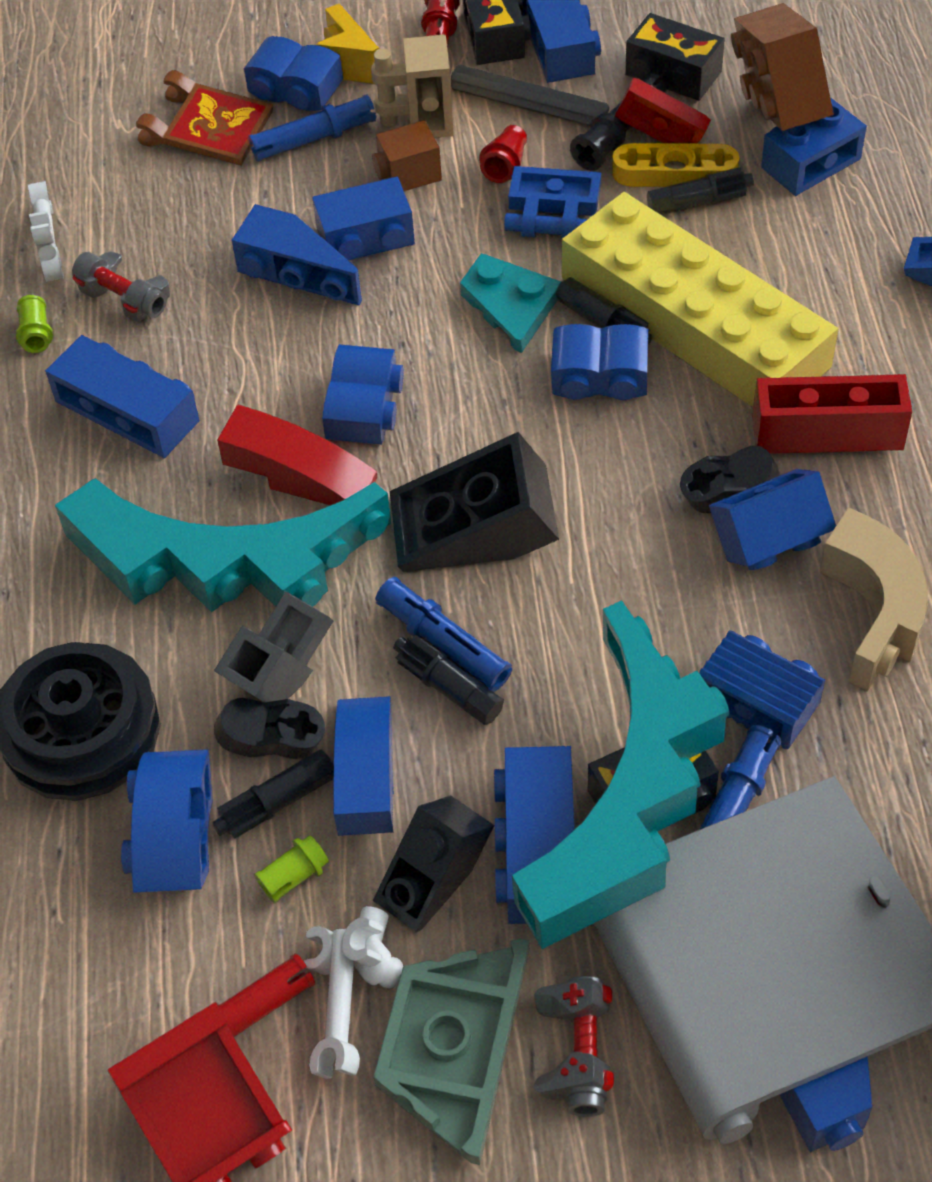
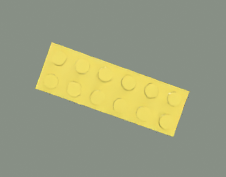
M626 192L621 193L562 239V279L566 280L572 277L616 305H623L628 311L649 323L647 328L650 331L648 333L652 334L654 341L752 407L754 405L757 378L820 377L832 367L838 327Z

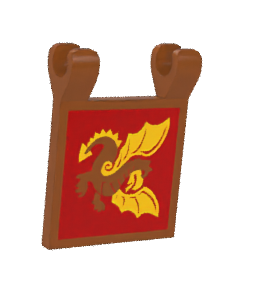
M169 71L163 79L165 85H170L165 91V98L171 102L179 103L184 101L170 126L154 115L142 114L136 122V127L142 129L138 134L139 143L145 146L166 144L242 166L251 150L250 147H253V144H249L248 135H254L262 131L273 112V104L195 83L179 71Z

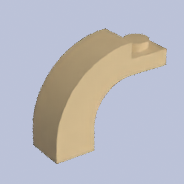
M848 507L825 542L820 573L859 592L869 602L875 613L876 620L855 653L849 683L868 691L878 674L885 677L888 676L897 657L911 662L927 612L928 588L922 567L909 546L887 526Z

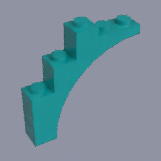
M96 478L55 504L65 535L134 605L148 595L157 593L168 581L176 577L211 612L225 602L233 601L239 597L250 584L275 607L285 592L313 607L320 601L323 594L328 592L325 572L330 568H336L341 565L350 553L368 540H374L379 537L386 527L391 524L388 493L376 482L371 483L341 502L308 515L258 525L217 526L196 524L158 515L119 497Z
M622 600L603 609V641L621 673L630 706V724L624 753L608 789L586 819L552 851L512 875L514 903L541 949L665 888L666 864L670 861V855L658 831L696 812L697 788L700 787V779L689 758L724 742L726 717L729 716V708L720 690L715 686L709 688L698 671L680 678L673 660L668 655L661 657L654 647L652 635L646 622L640 616L633 617Z

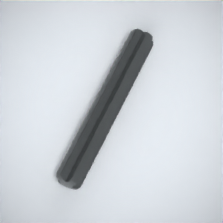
M463 65L456 66L451 75V87L454 90L589 126L592 120L599 114L609 113V105L605 102Z

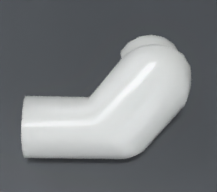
M363 907L359 918L365 917L383 925L385 932L389 915L379 908ZM384 932L373 934L367 939L365 948L381 954L382 962L376 966L367 967L354 961V967L362 978L372 986L380 984L385 989L393 988L399 983L403 963L400 959L391 957V953L382 943Z

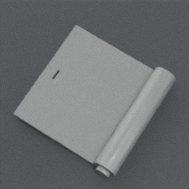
M835 776L665 843L670 855V861L666 864L665 888L594 923L704 1139H718L721 1144L735 1142L746 1136L753 1129L751 1121L756 1117L761 1102L932 1029V926ZM869 889L872 891L873 895H874L875 898L877 899V901H878V903L880 904V906H879V905L877 904V902L875 901V899H874V897L872 896V894L870 893Z

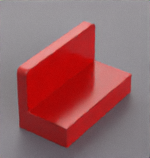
M633 78L615 113L619 120L662 143L698 144L712 120L700 111L638 78Z

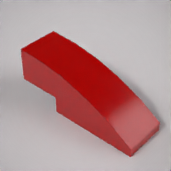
M239 404L235 407L217 439L223 465L266 476L269 488L326 505L331 506L345 500L377 479V471L330 441L298 425Z

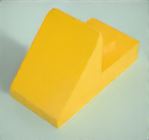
M340 3L326 8L327 27L324 28L325 40L318 42L316 45L331 49L340 55L343 80L375 84L372 80L371 67L375 63L374 53L379 47Z

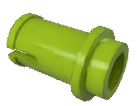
M26 295L17 302L19 326L16 330V341L25 351L40 353L46 350L53 340V331L50 325L47 324L46 302L44 299L37 295Z
M311 835L303 840L298 837L292 841L294 847L261 871L254 873L258 884L274 904L311 875L321 876L323 874L322 867L329 863L325 852Z

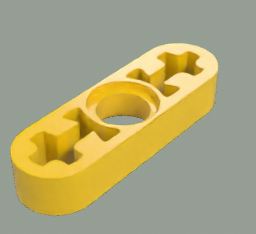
M628 143L619 146L613 152L612 176L617 183L629 187H668L703 178L706 174L739 168L740 156L735 148L726 144ZM677 161L684 163L686 166L681 169H671L666 167L665 164Z

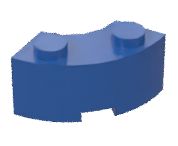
M209 749L145 752L140 759L138 769L129 770L127 775V795L129 803H133L131 840H123L121 848L124 874H132L133 893L202 889L209 873V820L213 803Z

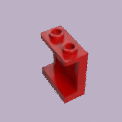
M216 1001L107 1069L112 1081L172 1182H232L228 1173L247 1160L251 1162L254 1169H257L287 1149L281 1138L292 1131L287 1120H283L227 1027L228 1021Z

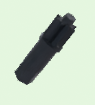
M741 167L714 174L710 173L706 174L703 178L648 191L646 195L649 208L660 215L709 203L715 205L718 202L746 196L747 187L753 186L754 180L752 174H744V171H741Z
M572 277L562 281L556 292L559 302L600 328L620 324L637 325L647 328L649 325L648 322L628 311L623 305H616ZM648 333L649 345L652 340V334Z
M414 635L411 640L400 637L395 642L393 649L399 653L395 657L399 665L419 678L427 687L432 686L482 724L492 723L502 711L504 699L450 661L447 655L440 653L418 636Z
M320 749L262 784L251 786L249 790L219 806L217 809L220 818L212 822L218 835L222 836L229 832L236 839L264 821H269L274 817L275 813L333 780L334 765L329 756Z

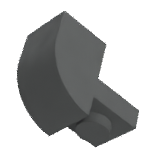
M285 592L259 635L243 625L241 626L214 671L265 703L288 699L304 684L313 670L306 665L334 621L319 610Z

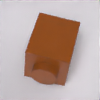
M425 120L376 134L378 153L372 154V161L379 180L398 176L403 191L442 180L440 147Z

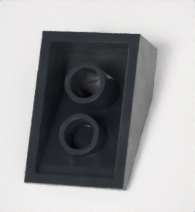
M519 432L390 491L398 568L403 572L516 559L559 540L546 464Z

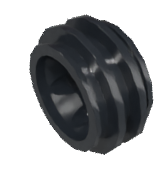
M70 642L46 648L23 662L0 689V751L3 760L22 786L45 798L80 801L110 793L127 782L129 770L138 769L143 753L154 752L161 722L149 677L131 656L111 646ZM111 700L121 704V707L117 710L105 708ZM40 723L45 724L44 729L40 733L35 734Z

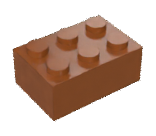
M784 3L734 18L737 32L731 33V42L737 59H743L745 74L740 75L741 88L745 99H751L755 109H760L766 120H771L784 131L834 115L817 27Z

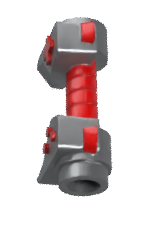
M83 252L76 258L72 268V279L78 285L80 292L92 298L104 294L108 290L120 295L124 315L137 322L142 321L146 316L156 318L164 311L167 299L170 297L168 280L162 275L146 281L142 279H137L134 282L129 281L115 273L122 261L121 254L115 252H106L99 257L90 252Z
M592 976L574 977L568 979L565 983L539 988L534 993L538 1013L546 1017L574 1021V1052L567 1056L554 1070L538 1077L533 1088L548 1099L565 1098L568 1102V1112L572 1115L581 1117L598 1116L604 1113L607 1091H610L614 1085V1073L610 1071V1066L598 1059L596 1026L597 1018L609 1012V1004L613 1000L612 988L607 986L603 980Z

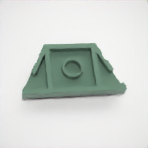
M527 939L511 940V947L477 955L476 949L453 954L449 959L441 962L428 960L403 966L374 1073V1082L377 1088L472 1164H481L530 951V944Z

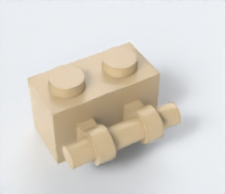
M446 35L403 38L405 63L395 64L388 49L376 50L374 53L375 63L371 67L373 83L377 85L378 93L375 95L374 102L376 113L380 115L381 124L385 127H392L397 123V116L410 115V124L425 120L434 138L454 136ZM407 85L408 94L398 95L395 92L394 86Z

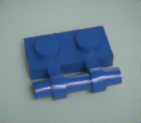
M514 166L508 204L510 210H523V214L506 213L504 230L521 232L522 237L535 238L536 233L561 235V239H563L587 220L578 218L579 215L593 216L597 213L601 190V172ZM539 212L562 213L563 217L539 215Z

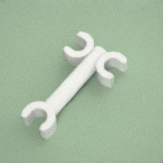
M46 181L28 184L33 213L29 214L32 224L31 232L34 243L38 247V255L45 280L48 282L63 279L62 262L54 238L53 207L51 200H49Z
M365 917L357 918L350 923L347 929L330 931L321 926H316L306 932L307 939L323 944L322 951L316 958L304 960L307 965L306 968L322 975L330 974L325 1038L313 1049L309 1065L311 1074L325 1079L332 1078L334 1061L335 1070L350 1076L356 1075L359 1068L360 1057L358 1050L354 1045L348 1043L354 961L367 967L376 966L382 962L381 954L365 948V943L371 935L384 932V926Z

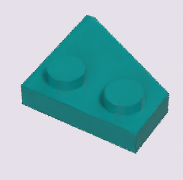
M481 253L461 280L460 291L461 296L473 308L479 309L483 313V318L494 329L499 326L510 337L511 347L515 351L522 353L558 301L556 292L562 281Z

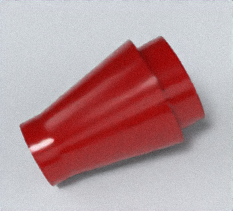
M509 125L499 136L481 150L479 155L480 169L488 180L495 183H504L512 180L514 166H521L524 146L527 142V134L524 129L517 125Z

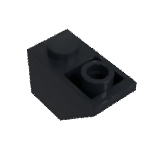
M451 795L419 805L373 901L415 932L422 930L472 872L495 825Z

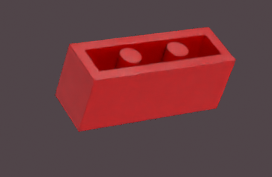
M906 374L757 378L752 413L755 446L766 449L770 454L904 450L912 417V406Z

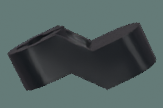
M749 446L730 456H706L693 463L682 474L680 489L694 510L700 513H711L709 505L780 476V472L773 457L766 449L760 446Z
M237 698L224 706L214 724L215 738L225 750L250 758L275 754L286 758L300 759L308 756L316 748L325 733L323 717L314 707L290 699L265 703L249 698Z

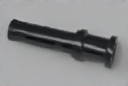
M648 73L642 78V81L652 85L660 76ZM662 80L655 88L666 93V84ZM620 103L610 113L596 116L590 124V130L585 134H579L571 141L570 153L572 158L582 168L596 171L604 164L606 160L605 155L610 150L615 151L616 148L625 142L626 131L632 126L615 116Z

